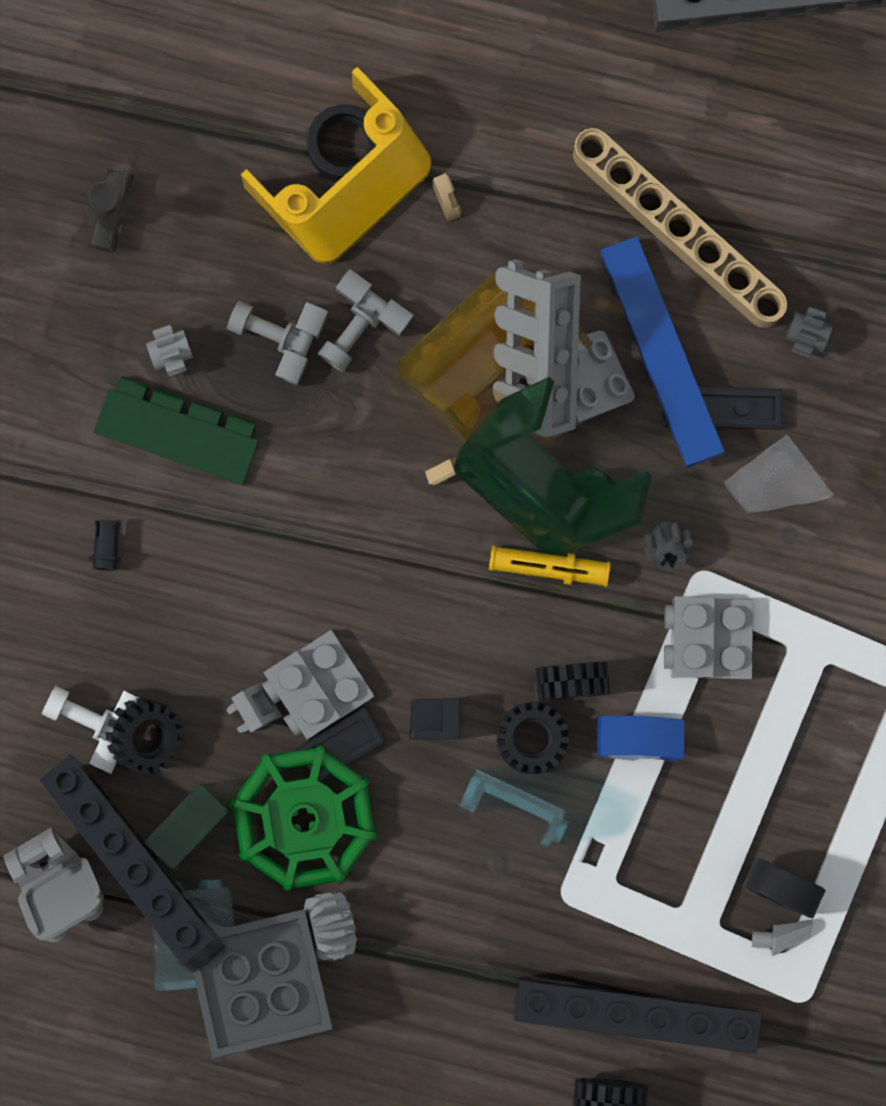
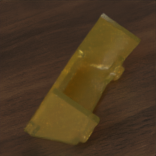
M496 272L489 276L404 355L396 368L397 375L450 432L476 453L482 446L469 432V429L477 423L481 407L474 398L506 369L499 366L494 358V347L499 343L507 342V331L497 325L494 313L498 306L508 302V292L501 290L496 283ZM522 298V308L535 312V302ZM579 325L578 343L588 349L593 343ZM521 336V346L526 348L531 346L534 349V341Z

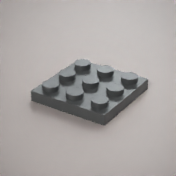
M305 909L215 931L226 947L195 973L193 972L212 1059L333 1030Z

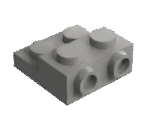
M674 596L672 598V605H665L664 626L665 629H671V645L664 646V669H671V678L752 679L753 599Z
M332 630L263 672L268 680L262 683V686L274 704L281 700L290 714L283 718L296 738L304 734L305 738L310 740L375 697Z

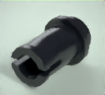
M110 520L95 521L94 555L89 556V561L93 562L92 569L116 571L117 564L121 563V558L117 557L120 522Z

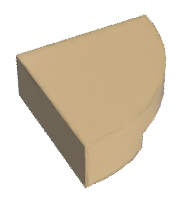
M444 173L433 178V188L447 221L450 222L459 218L461 208L453 194L455 190L449 175Z
M478 452L449 459L425 471L429 484L436 485L448 481L449 478L455 475L467 474L479 469L482 463Z

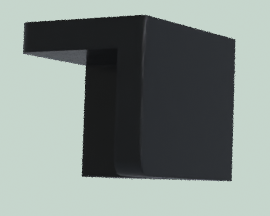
M413 699L411 701L410 739L458 740L459 699Z

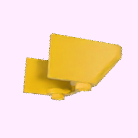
M358 67L351 72L353 88L371 106L364 118V129L376 147L320 199L309 188L300 184L289 185L273 197L247 169L241 173L244 188L315 262L320 264H331L339 260L427 178L431 169V158L428 151L401 112Z

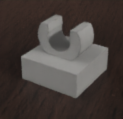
M263 682L247 688L231 698L234 703L227 708L228 714L239 711L245 721L243 725L237 728L239 733L248 730L252 733L282 717L277 706L263 688Z

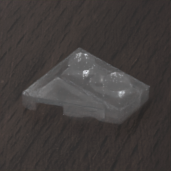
M785 435L723 482V485L746 515L825 501L833 496V493L788 435Z

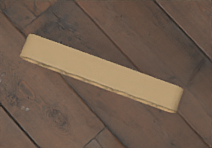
M590 128L585 129L578 135L574 145L573 158L574 162L584 173L750 322L760 328H769L780 321L786 312L787 300L779 288L606 133L599 129ZM588 142H594L600 146L602 154L595 158H589L583 154L581 146ZM617 168L625 169L629 172L631 181L626 184H617L612 180L610 172ZM646 194L654 195L658 198L660 207L653 211L646 210L641 206L639 198ZM676 220L683 221L689 228V234L684 237L673 235L669 229V223ZM705 246L712 247L718 253V261L711 264L705 263L700 259L698 250ZM735 272L744 275L748 282L747 288L743 290L732 288L728 282V275ZM761 299L773 301L777 308L776 315L769 317L761 314L757 307L758 301Z

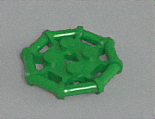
M317 744V748L270 755L268 752L261 756L262 761L238 794L230 799L229 805L233 807L240 852L237 854L241 861L246 860L283 887L282 891L290 892L291 889L333 882H338L340 885L347 881L346 875L371 841L377 840L378 831L374 828L368 784H370L366 775L363 777L327 752L325 746ZM312 765L310 777L285 780L279 771L281 769ZM320 767L338 778L347 787L337 793L327 784L318 779ZM272 776L277 787L266 803L253 802L252 800L265 782ZM352 795L358 826L345 824L342 801ZM306 808L309 814L314 813L316 820L309 823V829L302 830L299 823L293 824L292 817L297 816L298 809ZM250 812L262 814L265 837L258 842L254 841ZM343 834L355 836L336 862L330 851ZM268 846L279 850L290 860L288 869H284L261 851ZM323 858L328 866L326 868L295 872L299 861Z

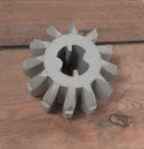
M326 892L306 899L304 909L316 958L319 961H334L354 954L357 942L355 935L356 927L350 910V903L346 901V897L341 892Z

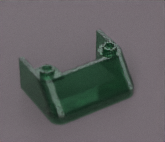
M547 377L502 398L460 448L454 464V470L465 483L540 551L546 554L563 555L641 523L652 475L645 471L616 483L609 475L599 469H586L572 474L530 435L542 427L554 381Z

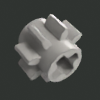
M170 324L153 330L155 340L147 342L146 346L155 370L158 371L166 368L169 376L186 371L184 361L192 359L193 355L184 330L173 333Z

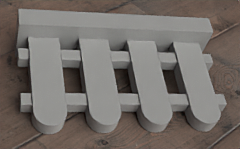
M517 259L508 262V266L498 268L495 274L498 287L508 292V302L498 306L494 313L497 325L507 331V342L499 343L494 347L495 361L499 366L506 368V379L494 383L493 395L499 404L505 406V413L515 415L521 412L531 416L532 424L535 425V433L546 438L575 429L581 275L566 272L551 276V272L545 269L536 271L535 274L524 270L522 261ZM522 298L535 302V312L522 308ZM521 336L534 341V350L521 346ZM520 374L533 379V388L519 383Z

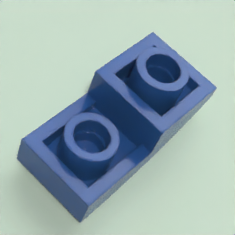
M649 716L598 717V757L631 761L639 758L678 762L684 759V719Z

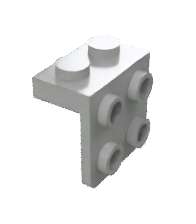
M600 330L578 339L575 427L588 419L627 405L635 398L633 389L606 333ZM525 376L527 385L533 388V379ZM568 431L553 435V437L560 436L562 434L567 433Z

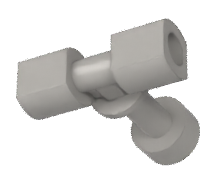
M351 269L341 279L335 291L354 304L350 310L356 316L335 344L327 341L318 353L324 361L342 373L352 361V358L347 353L368 325L376 328L381 323L400 337L414 316L391 299L387 303L371 291L372 284Z
M238 301L230 316L227 330L242 336L247 329L278 342V351L284 353L275 376L298 386L309 362L305 356L313 338L319 339L329 312L306 302L297 325L289 322L285 329L252 315L254 306Z

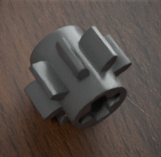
M811 306L808 307L805 315L795 311L785 336L786 340L794 342L791 352L809 358L813 350L821 353L824 351L833 325L823 322L827 312Z
M677 522L659 523L652 529L651 534L644 535L646 544L644 549L647 562L657 561L660 570H677L686 563L687 558H693L691 532L689 529L681 531Z

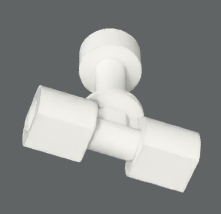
M55 685L41 714L55 721L58 715L61 714L95 730L92 738L99 741L89 764L111 774L117 761L113 758L115 755L110 753L107 745L112 744V742L106 740V732L113 731V728L107 724L109 719L116 721L119 716L107 709L103 716L77 705L67 700L69 691ZM123 691L115 710L118 707L125 710V702L131 700L137 703L136 698L139 697Z

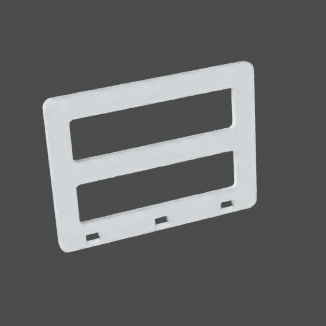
M699 571L690 578L683 596L753 599V632L783 644L786 647V654L682 904L674 908L618 884L616 880L618 870L664 763V760L639 758L635 761L614 759L562 883L561 897L566 904L788 1000L802 1003L809 1000L814 994L886 818V709L814 882L826 890L814 918L801 915L798 921L813 919L811 935L787 948L784 952L772 956V949L752 947V941L723 929L720 926V918L824 667L826 665L836 666L886 688V646L713 572ZM671 629L668 630L633 716L682 719L698 679L671 678V669H664V646L671 645ZM592 838L605 844L596 866L583 863Z

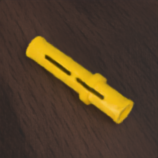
M492 545L489 570L564 580L563 584L571 585L572 581L607 587L611 562L575 558L573 553H568L566 557L534 551L501 548ZM512 560L522 561V562H529V563H536V564H543V565H546V566H540V565H533V564L513 562ZM553 566L564 567L568 569L554 568ZM572 569L585 570V571H588V572L575 571V570H572Z

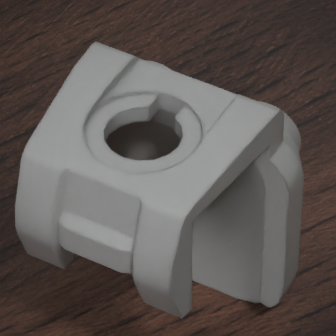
M53 827L3 855L13 882L18 883L22 892L18 897V903L28 929L36 939L58 942L66 936L68 929L83 920L93 921L101 915L104 892L93 867L86 858H80L74 847ZM46 855L49 856L47 859L49 864L41 867L39 864H32Z

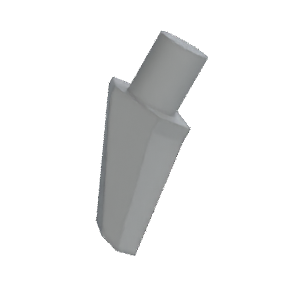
M813 919L773 925V932L753 931L752 947L772 948V956H775L810 936Z

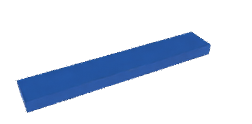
M636 236L601 249V258L686 469L722 456L724 449L638 237Z

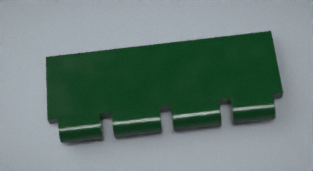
M124 376L121 377L116 390L109 388L94 433L244 485L259 440L252 438L256 428L255 422L230 414L225 428L219 427L223 411L192 401L188 414H182L186 398L159 388L154 389L150 402L145 401L149 385Z

